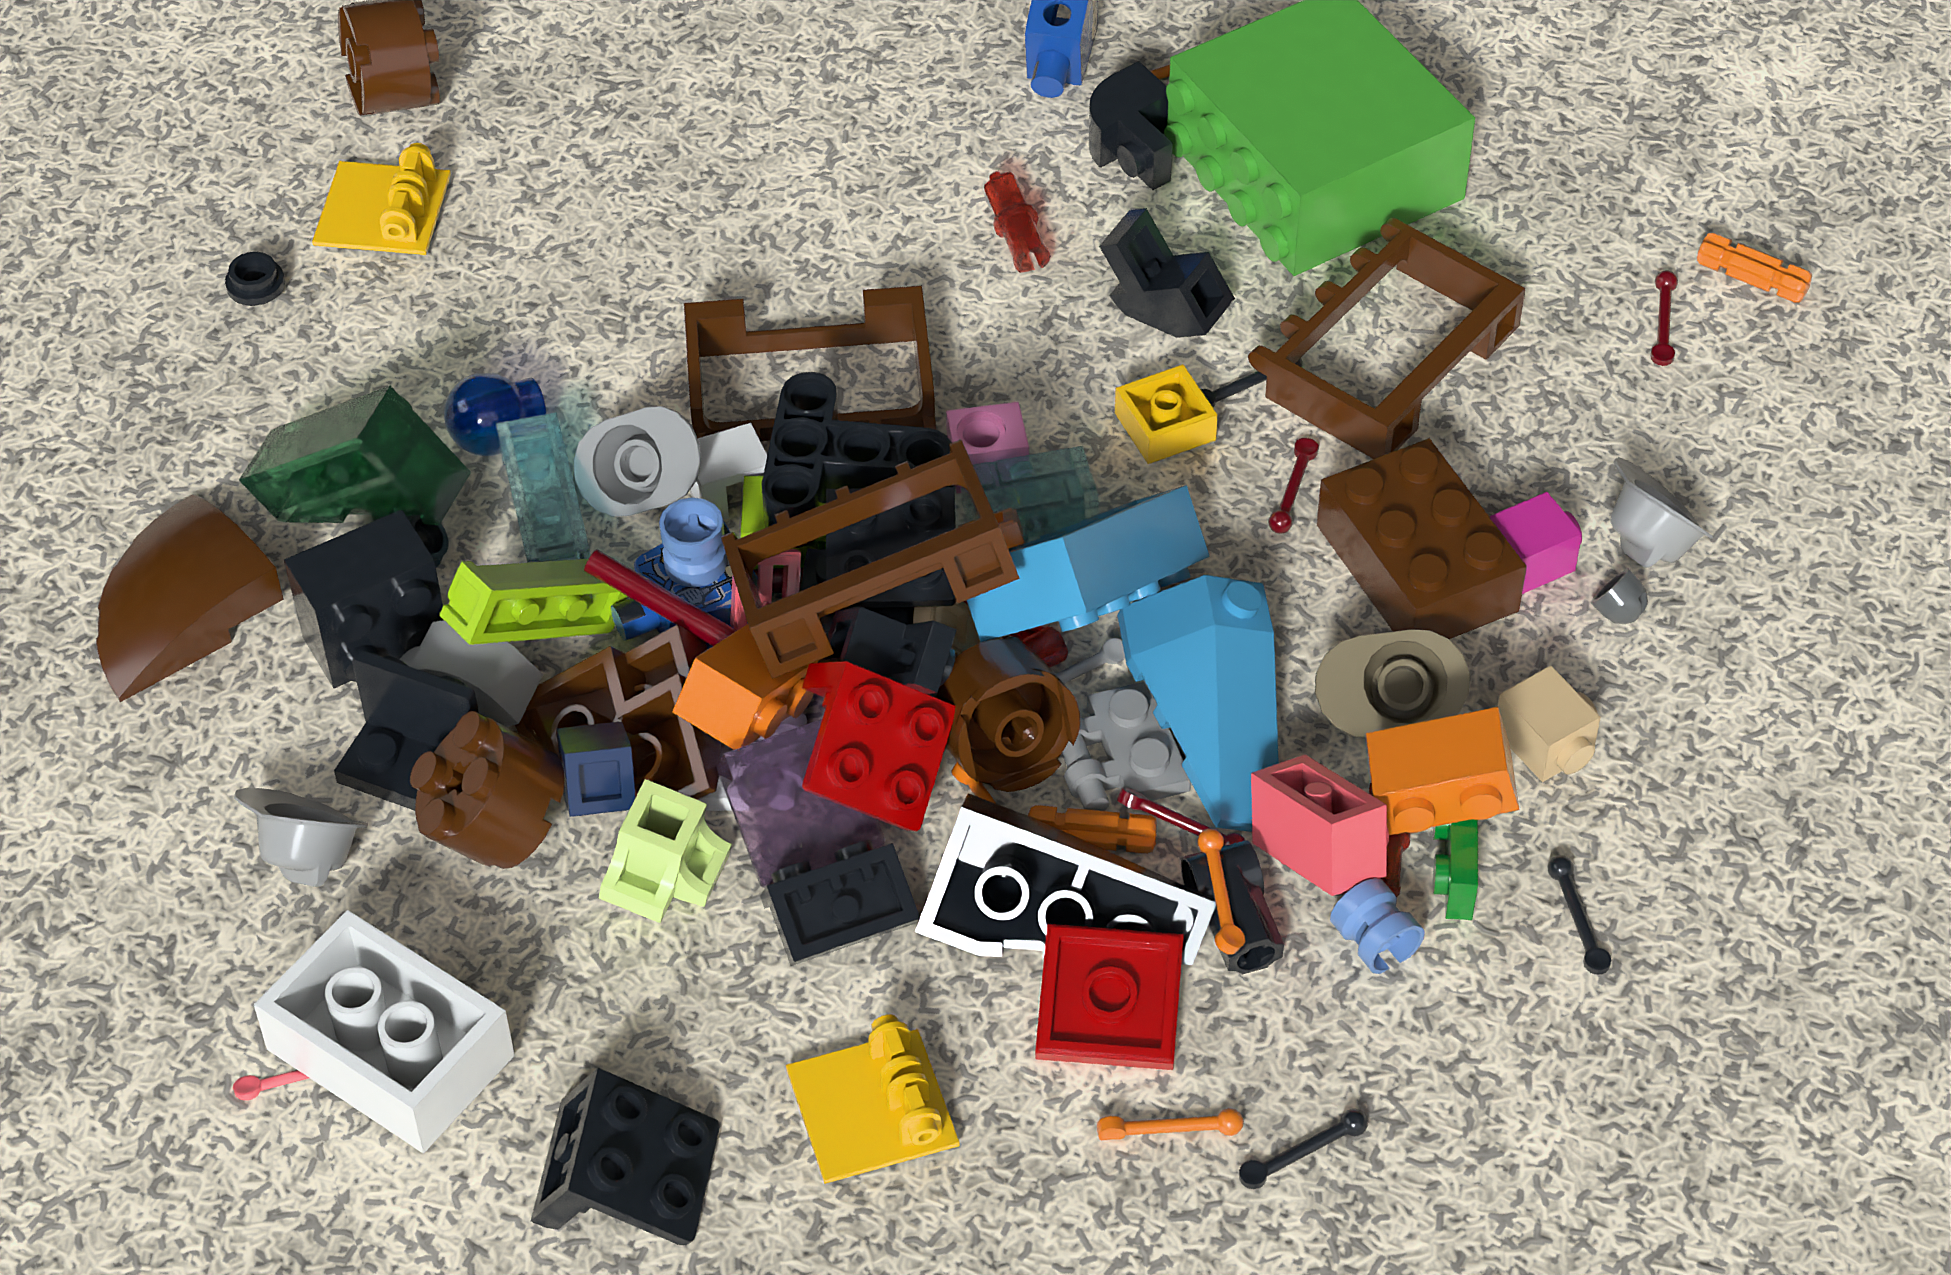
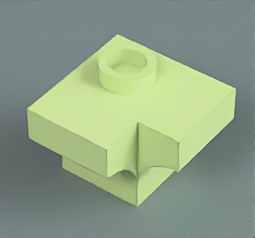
M645 779L619 830L614 855L600 887L599 899L658 923H661L673 897L705 907L729 857L732 844L721 839L708 827L705 821L706 803Z

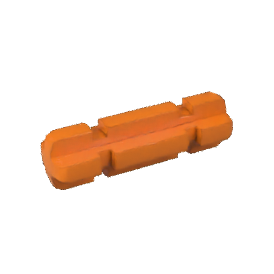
M1715 232L1708 233L1702 241L1697 255V262L1702 266L1717 272L1720 267L1727 269L1725 275L1767 292L1771 288L1777 289V296L1794 303H1800L1810 288L1812 273L1807 269L1792 263L1789 264L1788 268L1783 267L1784 261L1742 243H1738L1737 247L1731 246L1732 239Z
M1042 805L1031 807L1028 813L1030 817L1104 850L1116 851L1117 845L1126 846V852L1148 854L1153 852L1156 844L1157 821L1152 815L1130 813L1129 819L1120 818V812L1067 808L1066 813H1057V807Z

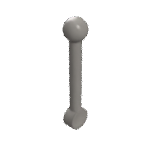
M1118 638L1107 640L1099 653L1057 673V677L1065 684L1105 663H1121L1125 659L1122 640Z

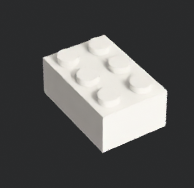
M349 910L254 1003L268 1051L423 1154L515 1056L506 1010Z

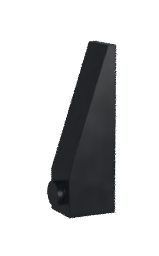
M968 793L960 809L915 932L979 956L1002 957L1003 947L1043 950V958L1047 924L1184 934L1182 964L1193 965L1215 909L1216 901L1212 897L1033 817Z

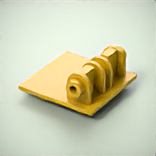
M413 143L402 150L399 157L400 166L339 161L312 240L313 245L427 255L450 180L451 170L435 169L431 151L422 143Z
M883 1015L872 1022V1032L869 1035L868 1043L786 1065V1071L824 1184L960 1146L918 1029L909 1031L907 1024L899 1022L895 1015Z

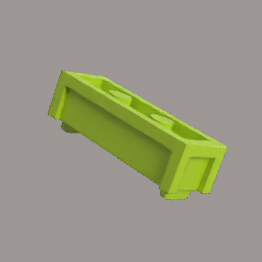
M588 559L476 566L472 561H461L448 591L450 602L443 605L439 616L469 645L607 634L615 627L611 605L625 601L628 596L585 572L584 568Z

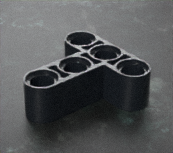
M817 372L796 374L790 377L781 389L762 479L765 528L777 524L775 514L787 510L790 517H794L826 504V489H839L844 486H848L849 489L866 488L898 475L896 465L907 461L910 469L950 454L949 444L952 442L947 435L931 428L838 420L837 391L832 379ZM814 540L809 541V542H807V543H804V544H802V545H800V546H797V547H795V548H801V547H803V546L809 545V544L812 543Z

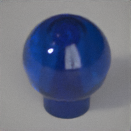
M475 373L459 381L450 391L445 402L444 421L450 437L460 448L478 456H495L515 446L524 435L525 429L544 424L546 422V406L542 391L533 378L512 382L509 378L496 373Z

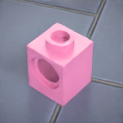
M1019 402L946 411L947 436L952 443L960 439L962 440L983 490L1029 484V445ZM955 485L956 494L968 492L964 487Z

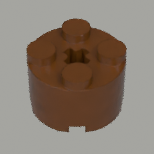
M366 0L339 7L338 34L341 56H347L350 74H346L345 77L358 115H376L439 105L440 95L437 79L434 72H430L429 63L439 61V50L433 28H422L425 25L422 0Z
M1007 637L985 641L961 652L955 657L951 674L946 682L939 686L936 696L937 699L956 706L946 749L968 776L976 782L980 781L991 785L994 790L1015 792L1033 787L1046 780L1062 765L1058 757L1064 751L1068 742L1074 746L1079 734L1080 711L1074 695L1039 655L1026 646L1019 638Z
M474 711L468 712L461 717L456 727L443 739L434 753L426 752L422 754L412 769L410 784L418 790L415 803L418 830L425 837L482 865L489 867L495 865L501 869L513 868L527 859L538 848L552 826V823L543 818L551 799L561 803L565 784L562 762L557 754L537 742L488 717H484Z

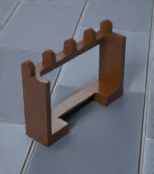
M1390 218L1381 226V234L1389 243L1378 254L1361 247L1350 256V263L1358 273L1344 287H1340L1331 281H1324L1316 289V298L1324 306L1314 316L1305 321L1291 314L1281 322V332L1289 339L1276 352L1265 346L1258 345L1248 355L1251 366L1267 376L1265 392L1267 399L1372 459L1398 450L1418 430L1422 399L1470 351L1487 360L1520 326L1525 288L1396 218ZM1397 265L1396 269L1463 305L1472 310V312L1374 409L1295 363Z
M922 285L863 290L864 323L746 331L744 299L684 303L692 427L697 439L751 423L760 442L770 441L775 418L730 422L709 420L704 415L701 357L912 341L914 343L920 401L912 407L903 409L838 413V420L924 427L937 430L934 384Z
M961 439L949 444L950 454L910 469L907 461L896 465L898 475L850 493L848 486L835 490L838 499L794 517H790L787 510L775 514L777 524L740 539L737 538L734 532L721 536L750 631L772 679L834 654L820 617L944 568L958 604L1020 579L1000 526ZM948 485H959L969 492L979 516L978 520L766 606L762 605L758 590L752 579L753 570L761 561Z

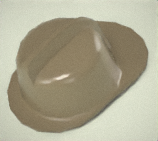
M1403 630L1360 635L1339 642L1324 655L1316 672L1315 695L1321 712L1335 728L1353 737L1366 738V733L1457 715L1460 713L1469 695L1470 672L1459 649L1449 639L1433 631Z

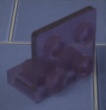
M822 719L724 753L716 765L751 863L762 888L773 884L771 874L784 867L809 861L811 869L814 870L835 863L834 853L849 845L871 840L874 849L885 843V837L878 819L806 792L803 789L802 783Z

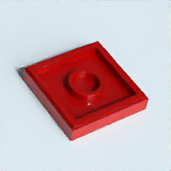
M1047 924L1035 1059L1173 1070L1184 934Z

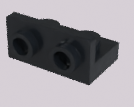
M871 840L861 841L834 853L835 863L812 870L809 861H803L784 867L771 874L774 883L765 887L760 898L764 909L770 907L791 966L915 924L920 920L893 843L874 849Z

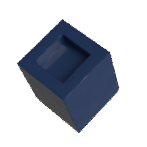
M611 722L556 728L559 758L562 762L565 776L563 796L569 816L630 810L635 800L631 744L623 723Z

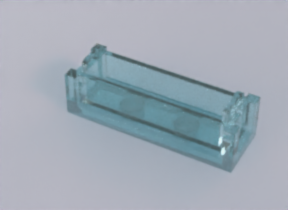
M557 412L497 423L501 458L507 472L527 563L589 559L590 548Z

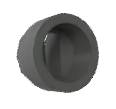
M1625 569L1596 594L1591 604L1608 620L1616 624H1629L1635 622L1644 612L1648 605V597L1642 582L1629 569Z

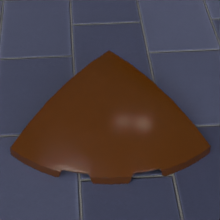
M192 494L153 520L136 536L117 565L113 567L103 588L98 605L99 618L96 645L103 672L119 702L130 698L232 642L229 632L230 628L284 600L277 570L273 563L236 523L205 499Z
M678 625L626 653L609 646L539 684L519 724H515L519 734L544 746L559 757L556 728L622 722L632 749L635 798L645 779L696 800L717 791L721 761V742L672 712L694 659L707 650L704 640Z

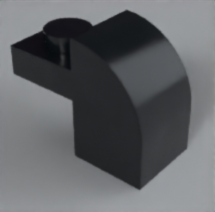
M1139 61L1107 77L1093 91L1089 104V151L1099 168L1118 159L1122 170L1129 177L1134 178L1137 176L1149 188L1155 190L1171 181L1173 143L1164 135V130L1168 123L1167 86Z
M1147 208L1129 210L1099 246L1120 282L1109 295L1116 306L1126 316L1173 337L1206 335L1235 299L1209 251L1173 255Z
M863 607L835 611L828 633L834 654L820 659L819 663L847 661L936 698L939 686L946 682L954 666L955 651L951 647L957 629L934 620L906 625Z

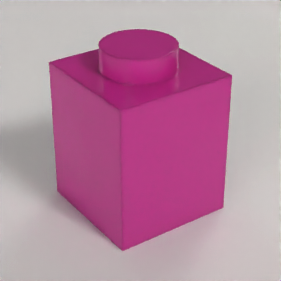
M1548 492L1489 516L1527 566L1522 594L1576 570L1580 544L1582 543L1581 528L1576 518L1570 512L1563 511Z

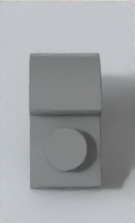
M446 621L432 622L421 645L410 649L400 658L409 667L438 677L450 676L460 680L467 687L475 691L479 714L506 727L519 724L543 676L509 642L469 645Z

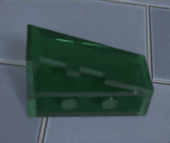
M390 385L271 429L239 478V481L278 521L343 523L348 515H372L371 518L375 521L402 509L405 515H421L420 518L423 524H441L471 471L412 409L410 403Z

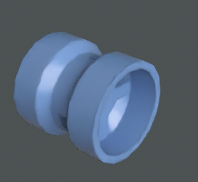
M700 498L680 499L670 504L662 512L659 521L661 540L664 545L662 552L665 572L672 581L682 586L700 587L709 585L719 579L725 572L727 565V555L721 536L725 534L722 513L715 504Z
M1378 878L1365 880L1350 889L1335 904L1330 916L1331 923L1344 939L1355 941L1359 945L1358 956L1370 971L1375 974H1381L1390 969L1379 953L1388 949L1398 962L1401 963L1417 951L1425 935L1424 929L1410 912L1398 910L1396 907L1397 897L1386 883Z

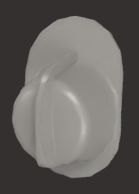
M665 406L645 407L604 420L588 430L580 440L574 457L575 481L582 497L599 512L612 517L631 516L672 504L688 494L697 481L701 465L700 444L692 425L679 412Z
M1620 457L1614 460V464L1624 478L1625 483L1611 514L1610 523L1620 534V546L1625 555L1647 568L1656 564L1659 560L1668 563L1676 562L1703 536L1713 539L1711 534L1699 526L1688 509L1655 478L1628 460Z
M243 788L236 790L234 799L257 815L259 851L262 860L268 864L278 866L283 876L294 883L313 887L323 885L330 871L340 869L345 864L356 829L367 828L368 823L352 820L325 804L284 791L264 788Z

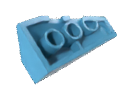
M1203 575L1132 602L1130 606L1120 609L1117 616L1125 660L1135 681L1144 680L1157 703L1153 714L1161 729L1171 728L1186 755L1182 767L1215 827L1252 832L1251 773L1279 764L1274 631L1263 583Z

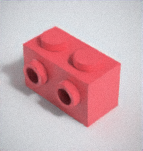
M1306 754L1251 773L1252 843L1331 896L1345 894L1365 880L1380 879L1387 876L1389 832L1387 828V806L1385 803Z

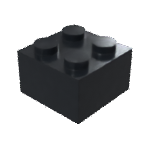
M402 509L284 559L302 637L333 689L350 681L356 682L352 660L359 650L380 657L392 656L400 659L407 651L421 645L432 622L444 621L439 616L443 608L435 561Z

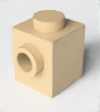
M1552 666L1500 693L1498 708L1510 748L1542 782L1562 771L1567 775L1576 773L1591 760L1595 753V743L1601 717L1598 715L1593 702L1584 693L1576 692Z

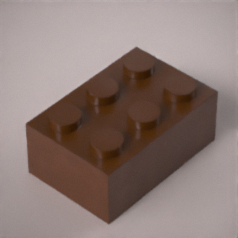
M1430 438L1321 479L1317 527L1393 632L1429 630L1447 639H1452L1519 612L1527 568L1526 564Z

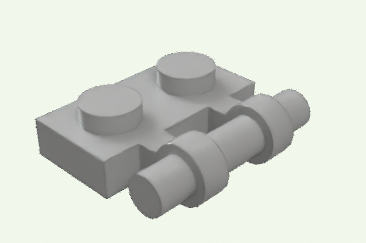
M1145 681L1087 695V709L1090 716L1080 717V730L1074 746L1068 742L1062 752L1068 768L1064 775L1071 795L1075 798H1080L1084 809L1105 811L1110 804L1105 791L1118 787L1120 789L1122 787L1134 789L1151 801L1190 791L1191 782L1182 767L1183 759L1170 729H1161L1153 714L1157 703ZM1101 742L1109 761L1100 763L1096 759H1092L1087 746Z

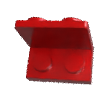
M847 661L810 663L802 689L824 697L822 707L825 708V712L802 783L803 789L806 792L904 830H920L953 724L956 706Z

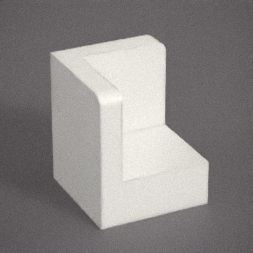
M751 423L698 438L701 465L697 481L691 488L690 493L693 498L705 499L715 504L721 511L723 520L729 519L726 486L743 482L744 476H762L764 474L767 454Z

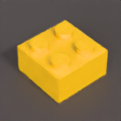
M1183 364L1115 388V415L1147 464L1216 441L1218 415Z

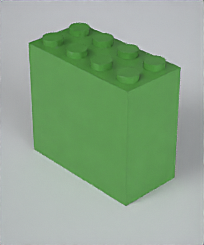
M1303 0L1170 57L1169 84L1166 87L1168 123L1165 127L1164 135L1173 143L1172 154L1178 158L1184 157L1195 168L1201 185L1209 192L1215 190L1227 203L1233 220L1241 227L1247 225L1260 239L1266 256L1273 262L1280 261L1293 276L1382 237L1381 226L1390 218H1396L1408 225L1465 199L1475 117L1358 0Z

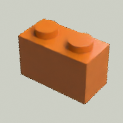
M747 624L694 659L672 712L739 753L760 737L764 739L770 738L781 722L789 716L796 719L803 713L814 693L802 689L809 664L772 679Z
M1498 707L1366 733L1373 796L1387 806V828L1389 835L1404 832L1417 833L1430 827L1471 819L1484 820L1497 814L1519 810L1511 748Z

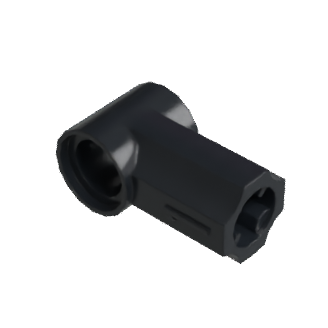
M1245 840L1225 845L1220 851V857L1233 923L1244 933L1245 943L1234 954H1226L1221 950L1220 953L1228 971L1246 974L1268 968L1274 961L1282 958L1284 943L1263 896L1264 881L1262 870L1252 844ZM1198 852L1182 856L1181 873L1184 885L1215 899L1207 855L1204 852ZM1215 906L1209 922L1214 938L1221 929L1217 906Z

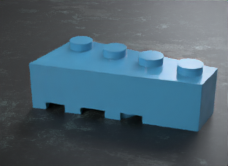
M1187 485L1131 501L1081 520L1079 523L1044 534L1039 539L1009 548L1020 579L968 599L967 603L980 642H984L1056 621L1059 622L1062 632L1073 630L1098 621V616L1126 608L1131 605V601L1156 594L1161 591V587L1190 578L1188 566L1206 559L1210 555Z

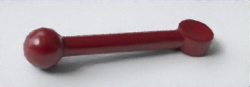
M1669 270L1661 271L1655 278V286L1660 291L1657 344L1652 347L1650 357L1655 364L1661 366L1670 365L1675 357V350L1669 345L1671 297L1672 291L1678 285V279Z
M1300 438L1295 442L1294 454L1297 459L1279 509L1273 512L1268 519L1270 529L1277 534H1284L1291 529L1293 520L1290 512L1307 464L1318 455L1319 445L1311 438Z
M1122 787L1117 797L1118 802L1131 809L1142 810L1196 836H1199L1205 829H1210V827L1147 799L1142 793L1134 789ZM1221 833L1224 838L1223 846L1245 841V838L1239 833H1229L1227 835Z

